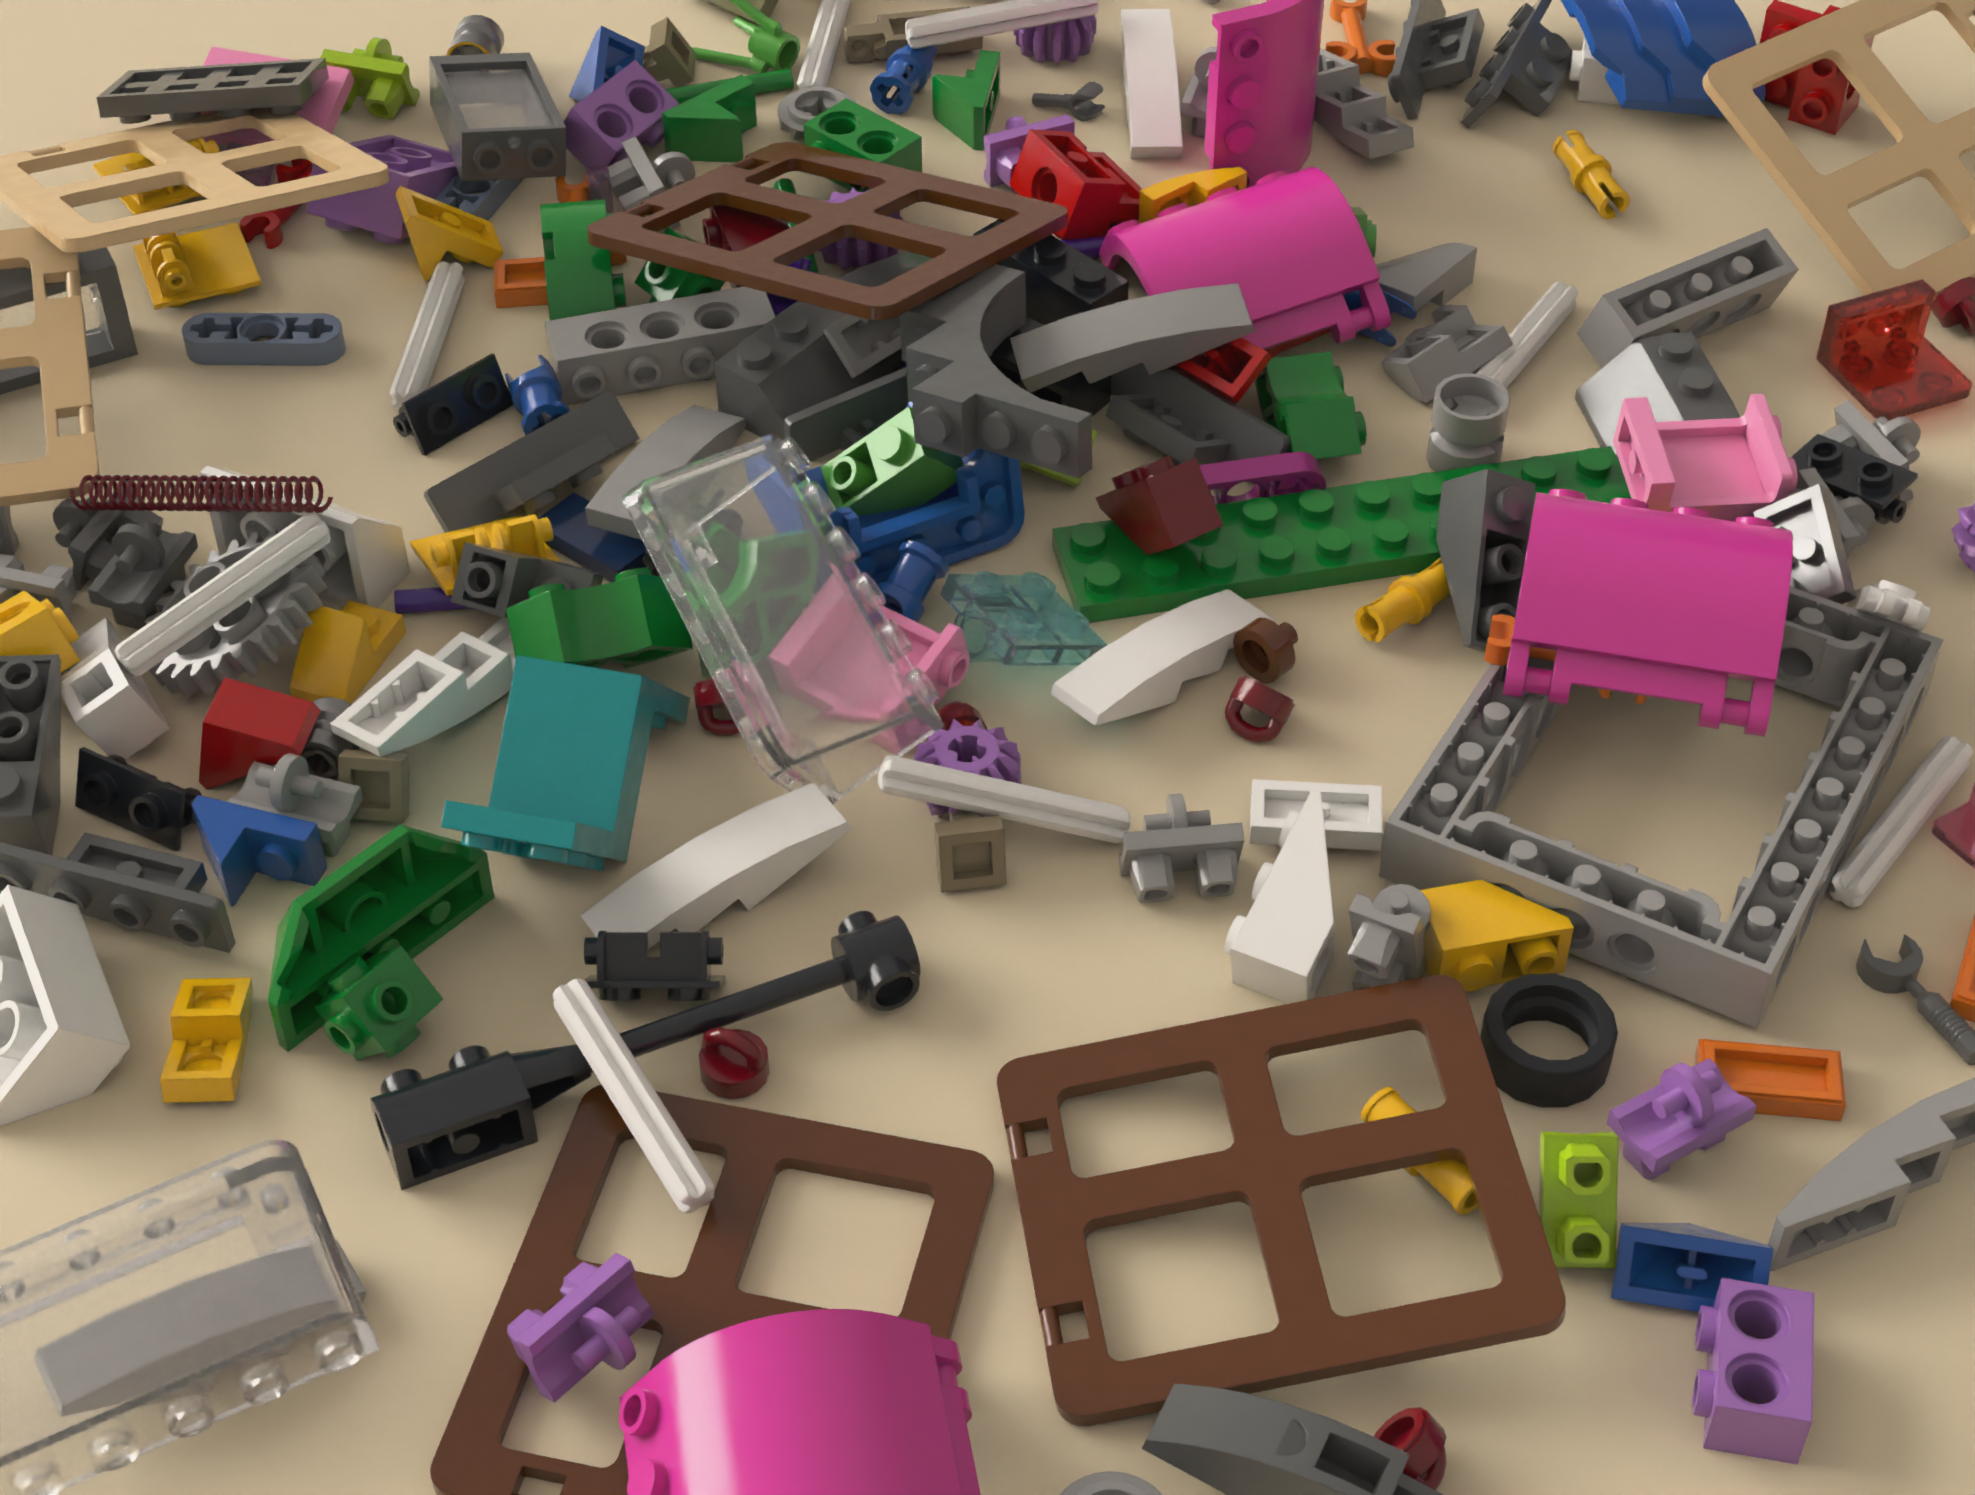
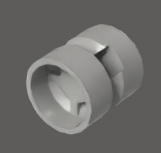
M1465 373L1445 378L1437 385L1431 418L1434 427L1429 433L1426 455L1429 467L1434 472L1471 467L1479 464L1499 463L1501 461L1504 441L1503 433L1505 432L1510 403L1508 391L1501 383L1485 375Z

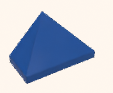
M601 25L596 31L569 97L579 102L634 60L643 67L645 46Z
M1621 1223L1611 1298L1699 1312L1701 1305L1713 1307L1721 1278L1768 1285L1773 1248L1766 1244L1690 1223Z

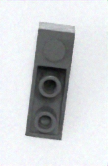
M1485 469L1442 482L1436 537L1464 647L1481 652L1486 651L1492 615L1503 614L1516 617L1535 493L1534 483L1491 469Z
M59 654L0 656V842L52 855L60 808L61 659Z

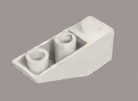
M106 617L80 635L79 640L70 644L79 657L80 662L61 672V696L75 723L108 756L116 754L126 760L139 750L146 748L153 740L169 730L170 727L142 677H133L119 663L115 648L122 641L112 623Z
M1313 789L1301 811L1292 810L1288 814L1279 837V847L1281 850L1274 864L1265 862L1260 868L1252 890V899L1255 901L1247 917L1238 915L1234 919L1224 946V952L1231 955L1232 983L1287 1004L1313 999L1334 958V918L1321 792Z

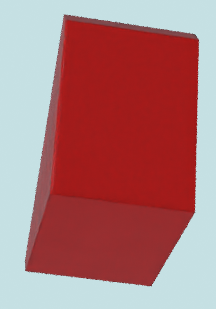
M1241 337L1173 366L1231 402L1238 403L1272 357L1267 351Z
M224 677L202 723L199 783L208 790L246 776L254 761L273 766L285 754L291 753L301 756L321 710L311 701Z

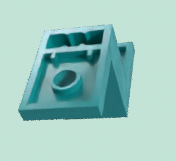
M517 655L489 806L484 807L445 800L441 827L463 832L461 842L463 846L534 860L543 859L598 871H604L606 859L627 862L651 729L665 730L666 719L686 722L690 698L643 675Z

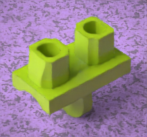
M374 37L367 44L366 50L355 48L353 53L330 49L323 50L320 58H326L327 66L350 69L355 79L342 111L347 112L351 109L356 96L366 97L364 103L369 113L377 118L388 120L394 119L402 104L416 106L420 92L411 85L407 63H404L402 56L392 55L391 45L387 39Z
M1614 1132L1587 1134L1540 1133L1539 1217L1556 1268H1615L1619 1136Z

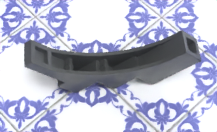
M995 264L900 315L902 361L906 362L908 401L913 402L914 443L963 458L979 448L1076 478H1080L1092 469V413L1036 397L1004 376L990 360L994 350L1008 336L1026 324V284L1024 271Z

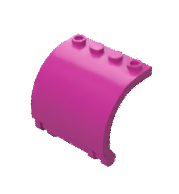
M1267 0V2L1212 14V25L1218 31L1216 60L1209 63L1204 152L1210 158L1209 170L1241 167L1247 171L1246 188L1255 186L1259 179L1271 173L1286 171L1288 175L1299 171L1303 167L1310 154L1312 145L1324 0Z
M1309 167L1288 175L1286 171H1277L1259 179L1255 186L1240 191L1236 187L1226 188L1209 196L1206 202L1188 207L1186 203L1174 205L1160 212L1157 215L1158 218L1140 224L1138 220L1120 223L1108 231L1098 252L1103 266L1110 270L1116 269L1122 256L1135 271L1147 296L1181 289L1238 283L1255 332L1242 338L1263 350L1329 328L1333 340L1340 344L1354 339L1358 331L1370 328L1371 331L1375 332L1391 326L1390 311L1378 282L1380 275L1361 227L1337 185L1326 173L1315 167ZM1359 290L1362 307L1349 311L1343 295Z
M1551 489L1549 494L1536 492L1502 695L1522 698L1523 692L1547 695L1548 702L1567 705L1572 684L1700 705L1698 726L1719 729L1720 723L1744 727V734L1765 737L1770 717L1774 685L1777 679L1788 606L1793 556L1792 531L1774 528L1773 522L1758 517H1738L1736 522L1711 518L1709 512L1697 508L1678 507L1674 508L1673 512L1648 509L1647 503L1630 498H1614L1611 500V503L1586 500L1585 494L1569 489ZM1531 646L1556 650L1553 670L1527 666ZM1728 677L1753 681L1749 701L1725 698Z
M817 1309L771 1315L732 1325L699 1338L663 1359L619 1397V1424L624 1433L629 1475L627 1493L628 1495H981L967 1423L972 1418L969 1396L964 1388L958 1386L957 1375L960 1374L963 1368L958 1344L953 1340L933 1336L929 1324L893 1315L855 1309Z

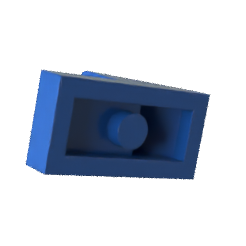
M197 795L193 801L192 807L204 851L231 907L237 903L256 872L266 874L277 880H291L315 886L327 870L317 823Z

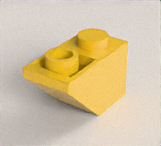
M1482 879L1420 890L1429 900L1431 910L1430 924L1424 933L1427 962L1426 973L1428 976H1449L1461 983L1465 991H1476L1486 986L1506 983L1528 974H1558L1565 972L1574 929L1569 917Z

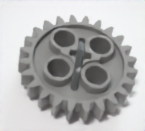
M273 530L264 540L258 532L253 533L245 546H242L237 539L231 541L227 553L221 556L217 551L212 550L209 553L206 565L200 567L199 565L192 564L189 566L191 576L186 581L177 580L170 584L175 591L173 595L158 599L155 604L160 608L161 612L147 617L144 622L146 624L150 623L279 532ZM315 554L311 555L149 670L150 673L162 686L165 685L172 694L182 690L187 697H192L201 688L209 696L216 690L224 677L238 680L239 674L246 672L251 678L257 676L258 664L267 660L276 663L279 660L276 650L281 645H295L298 641L293 636V632L296 629L309 627L313 623L306 613L316 610L323 605V602L317 595L327 589V584L321 578L326 574V570L320 564L318 557Z

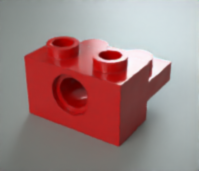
M1774 0L1766 10L1760 43L1841 8L1829 5L1825 12L1820 14ZM1874 36L1865 40L1870 48H1872ZM1827 58L1820 59L1765 84L1766 96L1764 100L1790 108L1788 120L1833 135L1837 134L1855 111L1860 99V94L1838 66Z
M1029 129L1009 185L1020 196L1062 205L1067 208V226L1053 233L1061 240L1106 236L1110 224L1118 225L1130 220H1138L1139 223V199L1142 188L1104 152H1088L1086 150L1087 147L1069 131Z

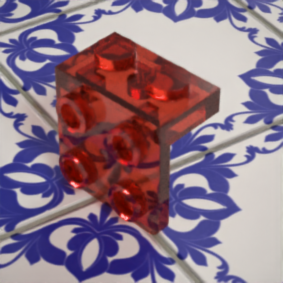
M1923 279L1832 304L1828 307L1816 360L1875 419L1884 416L1890 421L1897 417L1911 415L1965 399L1970 395L1972 382L1924 337L1936 291Z

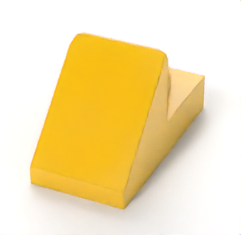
M399 186L395 196L424 281L429 280L436 265L441 261L446 251L462 262L472 263L475 261L494 268L495 261L499 260L503 254V249L492 222Z
M351 600L347 602L341 611L322 606L308 612L307 615L313 623L303 630L289 686L291 696L311 702L319 698L332 697L353 703L406 634L403 615Z

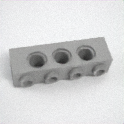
M1765 228L1604 294L1577 332V335L1601 368H1603L1638 338L1660 336L1667 333L1692 332L1697 339L1770 308L1799 269L1768 228Z
M738 287L545 321L549 359L562 390L561 401L565 405L590 401L606 391H612L615 396L716 378L715 362L775 318V314L766 292L748 287Z

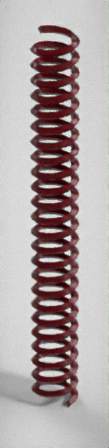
M86 475L79 484V496L83 504L76 500L74 490L69 489L72 502L81 510L295 511L296 513L304 511L306 513H322L328 509L333 500V497H328L325 505L319 507L323 499L324 490L320 479L316 476H311L310 478L306 476H301L300 478L296 476L289 478L286 476L279 478L276 476H270L269 478L266 476H260L259 478L256 476H250L249 478L247 476H240L239 478L237 476H230L229 478L227 476H220L218 478L216 475L210 477L206 475L201 477L196 475L191 477L187 475H182L181 477L177 475H172L171 477L167 475L161 477L158 475H153L152 477L148 475H143L142 477L139 475L132 477L129 475H124L123 477L120 475H114L113 477L110 475H95L94 477ZM87 481H90L88 487L90 503L85 499L83 491L84 484ZM261 482H265V485H264V497H265V500H266L265 504H263V503L261 502V501H262V498H263V485H262ZM271 482H275V485H274V497H275V500H276L275 504H273V503L271 502V501H272V498H273V485H272ZM282 482H285V486H284V497H285V500H286V503H285V504H283V503L281 502V501H282V498H283V486H282ZM292 482H295V483H296V484H295V487H294V496H295V500H296V503H295V504H293V503L291 502V501H292V498H293V485H292ZM302 482H305V483H306V484H305V488H304V495H305V499H306V503H305V504H303V503L301 502V501H302V498H303V485H302ZM312 482L317 483L319 491L315 504L311 502L313 499ZM253 491L256 500L255 504L251 502L253 498ZM243 493L246 500L245 504L241 502L243 499ZM194 494L197 501L195 504L192 502ZM204 495L207 501L205 504L202 502ZM233 495L236 500L235 504L232 503ZM165 496L168 501L166 504L163 502ZM184 496L187 500L185 504L183 502ZM214 496L216 499L215 504L212 502ZM174 497L177 499L176 503L173 502ZM223 497L226 499L225 504L222 503Z

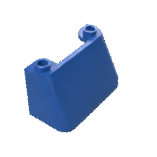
M909 401L907 407L913 408V402ZM780 439L768 440L741 449L748 484L777 536L795 533L818 534L819 569L813 593L815 597L818 596L839 568L860 577L865 595L872 593L877 584L886 582L900 559L897 550L902 542L911 540L928 546L938 555L942 556L948 565H952L1008 544L1019 534L1024 523L1025 511L1020 461L979 448L966 457H961L964 466L956 469L957 483L924 505L858 516L849 506L841 508L832 507L821 470L822 466L805 471L801 454L789 442Z

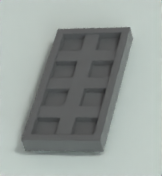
M326 58L129 70L96 97L100 118L119 117L120 122L123 124L144 122L151 119V115L169 114L170 119L174 121L190 120L201 116V112L219 111L221 117L232 118L247 115L254 108H270L271 114L281 115L301 110V106L315 95V92L329 79Z

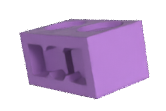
M634 60L571 108L564 120L566 126V149L600 180L605 176L604 168L628 157L622 142L636 136L641 147L647 143L653 148L664 139L662 113L677 106L679 103Z
M1721 1278L1713 1307L1700 1306L1695 1332V1351L1707 1353V1370L1698 1369L1696 1372L1692 1395V1415L1705 1417L1704 1449L1798 1464L1812 1424L1814 1293ZM1743 1398L1752 1400V1401H1754V1402H1756V1403H1758V1404L1748 1402V1401L1744 1400Z

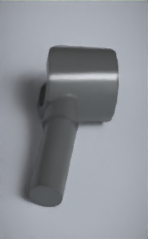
M1096 82L1085 84L1075 94L1034 93L1032 96V104L1034 106L1070 109L1072 115L1082 122L1092 119L1105 108V105L1095 104L1091 101V99L1096 98L1103 92V87Z

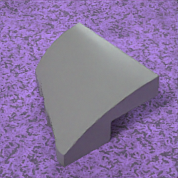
M1446 243L1376 264L1380 275L1378 282L1381 289L1408 302L1416 311L1429 301L1439 306L1445 305L1473 283L1477 247L1463 243Z
M1441 305L1431 313L1436 322L1435 324L1414 330L1405 338V342L1392 351L1381 364L1386 374L1404 392L1419 401L1427 403L1434 398L1437 385L1445 378L1456 374L1472 373L1511 347L1513 343L1503 325H1477L1467 305Z

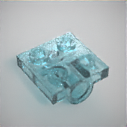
M980 571L977 574H949L940 593L958 613L954 625L962 628L971 659L970 662H1002L1005 666L1080 665L1100 649L1107 646L1089 627V620L1069 606L1056 592V586L1051 580L1038 573L1025 572L1023 575H997L987 571Z

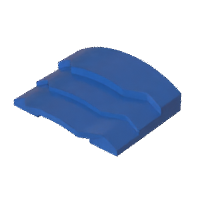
M1561 0L1569 16L1577 19L1587 40L1591 55L1608 68L1605 79L1622 108L1725 117L1705 92L1702 85L1703 77L1712 64L1757 45L1748 21L1734 0ZM1765 84L1753 89V92L1761 102H1763L1766 96Z

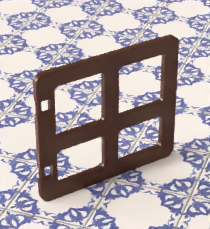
M780 142L746 155L745 159L731 165L725 164L643 200L640 205L627 211H618L588 225L587 232L588 243L598 248L864 319L887 320L911 310L1067 226L1068 210L1062 205L799 143ZM800 171L871 188V190L843 203H830L761 186L760 184L787 172ZM929 202L1004 220L1005 222L979 235L965 236L888 216L914 203ZM717 205H724L797 224L742 251H728L657 232ZM844 238H856L933 258L877 287H867L788 266Z
M1430 975L1023 1056L1006 1063L998 1073V1093L1053 1394L1059 1414L1071 1424L1091 1426L1160 1412L1174 1383L1210 1386L1252 1394L1543 1336L1555 1331L1564 1321L1566 1314L1565 1293L1465 989L1461 983L1452 977ZM1409 1030L1419 1031L1426 1037L1446 1101L1441 1107L1304 1135H1291L1284 1129L1267 1066L1271 1059ZM1203 1071L1212 1072L1218 1077L1234 1140L1230 1148L1088 1178L1078 1177L1072 1172L1060 1116V1105L1066 1099ZM1049 1128L1053 1152L1028 1156L1024 1133ZM1448 1159H1456L1463 1162L1469 1174L1501 1282L1493 1288L1353 1316L1337 1315L1330 1305L1302 1193L1312 1186ZM1232 1202L1247 1204L1252 1212L1279 1321L1277 1327L1267 1333L1126 1361H1117L1111 1358L1107 1351L1086 1246L1087 1236L1096 1229ZM1084 1311L1089 1338L1064 1343L1059 1316Z
M602 1085L590 1089L580 1101L433 1458L430 1474L437 1495H520L518 1492L524 1477L563 1484L560 1495H628L627 1484L629 1475L625 1441L622 1444L617 1460L612 1465L604 1468L512 1450L502 1446L506 1431L530 1373L528 1366L518 1357L507 1334V1327L526 1309L539 1310L546 1313L563 1299L560 1290L564 1277L583 1262V1260L576 1257V1254L618 1148L624 1141L635 1139ZM656 1091L692 1150L720 1155L726 1161L714 1191V1198L710 1202L685 1272L678 1277L669 1278L634 1271L636 1285L654 1313V1316L640 1328L657 1331L662 1335L649 1371L678 1349L729 1326L771 1315L827 1309L745 1293L738 1288L776 1176L786 1169H795L927 1194L935 1200L903 1308L897 1317L929 1324L933 1336L951 1339L994 1188V1169L986 1156L968 1149ZM584 1261L597 1267H600L602 1265L598 1263Z

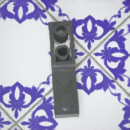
M1174 1383L1142 1447L1143 1450L1226 1495H1443L1402 1473L1410 1454L1367 1433L1287 1403L1249 1393L1210 1386Z

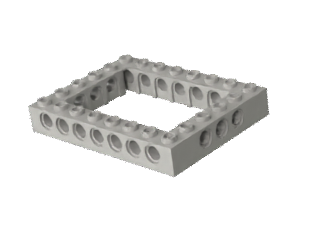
M1790 586L1775 685L1841 708L1840 712L1832 711L1819 751L1811 750L1807 758L1797 792L1789 791L1785 798L1778 827L1774 835L1766 834L1764 837L1755 871L1751 878H1742L1738 886L1732 913L1727 923L1720 921L1721 911L1719 905L1713 898L1692 888L1688 892L1637 873L1638 867L1627 863L1621 867L1575 849L1574 842L1563 838L1560 842L1511 824L1512 818L1495 813L1563 705L1548 702L1547 695L1523 692L1522 698L1502 695L1507 665L1490 664L1387 820L1379 877L1397 884L1411 885L1419 890L1482 879L1569 917L1574 927L1569 949L1570 954L1757 1029L1832 882V877L1837 872L1928 693L1944 640ZM1529 658L1527 666L1553 670L1554 662ZM1571 684L1570 692L1572 691L1575 685Z

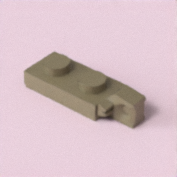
M971 7L877 15V22L844 26L843 37L846 59L848 62L871 63L875 58H890L896 50L908 45L905 34V23L907 20ZM983 37L936 45L937 53L956 55L967 50L983 49Z

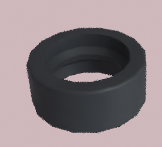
M1528 974L1507 981L1491 995L1484 1013L1480 1038L1496 1086L1515 1100L1534 1106L1568 1107L1589 1099L1605 1084L1613 1058L1618 1031L1614 1012L1599 993L1581 981L1558 974ZM1526 1021H1550L1566 1026L1578 1034L1589 1049L1585 1054L1568 1060H1548L1531 1055L1515 1045L1508 1036L1507 1030Z

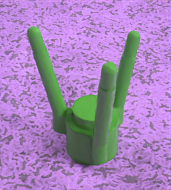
M747 0L730 1L761 25L757 26L740 16H736L733 21L736 26L751 35L748 41V50L753 54L751 58L692 47L696 53L695 59L747 68L758 74L767 72L769 68L775 71L791 69L800 52V42L796 36L782 30L781 23L767 17Z

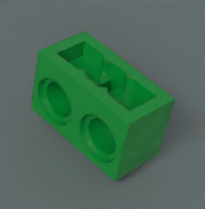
M847 98L803 124L804 144L807 146L922 172V136ZM827 178L851 191L852 187L857 192H865L871 189Z

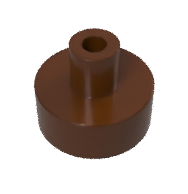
M1257 618L1234 635L1233 649L1238 662L1247 674L1261 683L1269 684L1293 668L1295 664L1293 645L1298 641V634L1289 623L1283 622L1278 625L1267 618Z

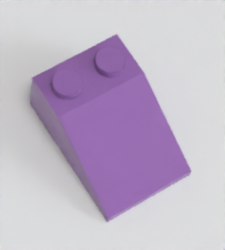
M393 135L349 143L388 166L390 181L378 187L307 202L306 213L326 218L325 225L334 229L354 231L358 227L373 231L372 238L377 241L390 244L404 243V238L409 237L395 193L399 186H403L435 199L458 173L450 151ZM314 163L312 164L311 176L328 173Z

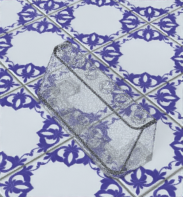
M771 433L643 480L625 493L622 499L721 697L757 764L769 778L789 792L814 782L829 801L834 804L877 774L885 756L901 757L945 725L933 705L939 699L936 688L919 667L913 669L906 656L913 650L910 641L892 619L886 620L880 609L886 603L885 596L876 582L866 572L860 573L854 562L861 556L859 549L848 533L841 526L835 528L829 515L836 511L834 504L823 488L814 480L810 482L804 472L811 467L809 459L792 437L788 436L782 441L778 436Z
M267 1140L256 1143L0 1251V1495H57L61 1490L104 1471H114L123 1468L133 1462L136 1457L174 1440L200 1434L209 1428L211 1424L253 1405L270 1403L281 1397L287 1390L321 1375L347 1369L360 1358L380 1350L303 1159L294 1144L284 1140Z

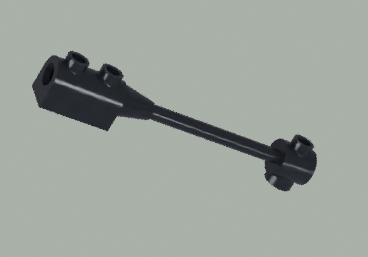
M869 911L855 912L842 921L838 929L839 935L831 939L833 959L619 1034L634 1058L704 1034L711 1028H720L839 985L843 986L852 1001L856 1002L867 998L875 1010L891 1011L908 1003L919 989L921 970L918 953L906 924L898 915L877 921L874 914ZM577 1044L509 1053L507 1050L490 1056L485 1047L475 1045L463 1048L455 1053L449 1062L450 1070L423 1079L418 1071L403 1069L389 1075L381 1085L382 1094L370 1098V1102L383 1145L401 1190L538 1142L533 1111L591 1077V1073L594 1072Z

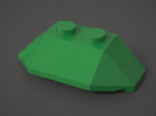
M400 824L296 898L278 925L268 1003L279 1045L289 1052L324 1026L325 1020L314 1007L333 991L327 981L344 965L360 956L366 962L371 956L400 945L413 959L494 899L487 853L479 848L463 846L460 841Z

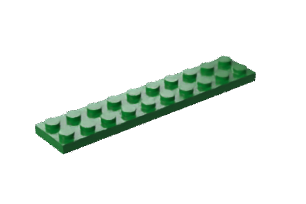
M1611 446L1546 456H1533L1526 459L1492 464H1479L1438 472H1426L1384 480L1365 481L1323 490L1311 489L1303 492L1215 504L1223 526L1173 548L1150 555L1143 552L1112 520L1053 528L1052 548L1080 624L1171 611L1190 601L1226 589L1231 590L1243 599L1419 573L1441 558L1436 537L1442 482L1485 469H1491L1534 483V503L1536 492L1549 494L1551 489L1578 491L1586 495V500L1611 503V500L1614 498L1631 499L1620 462Z

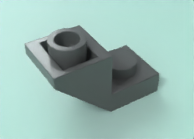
M464 542L450 602L507 618L506 608L529 599L528 592L535 587L554 583L564 584L566 590L602 585L604 574L547 558Z

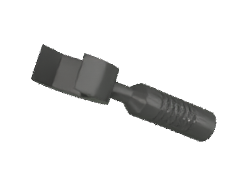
M1904 934L1899 950L1902 960L1894 963L1873 957L1868 943L1864 939L1856 963L1857 974L1862 981L1872 989L1883 993L1898 994L1909 991L1917 1000L1918 1012L1969 1065H1974L1975 1030L1961 1018L1939 993L1927 991L1917 981L1923 962V954L1916 941Z

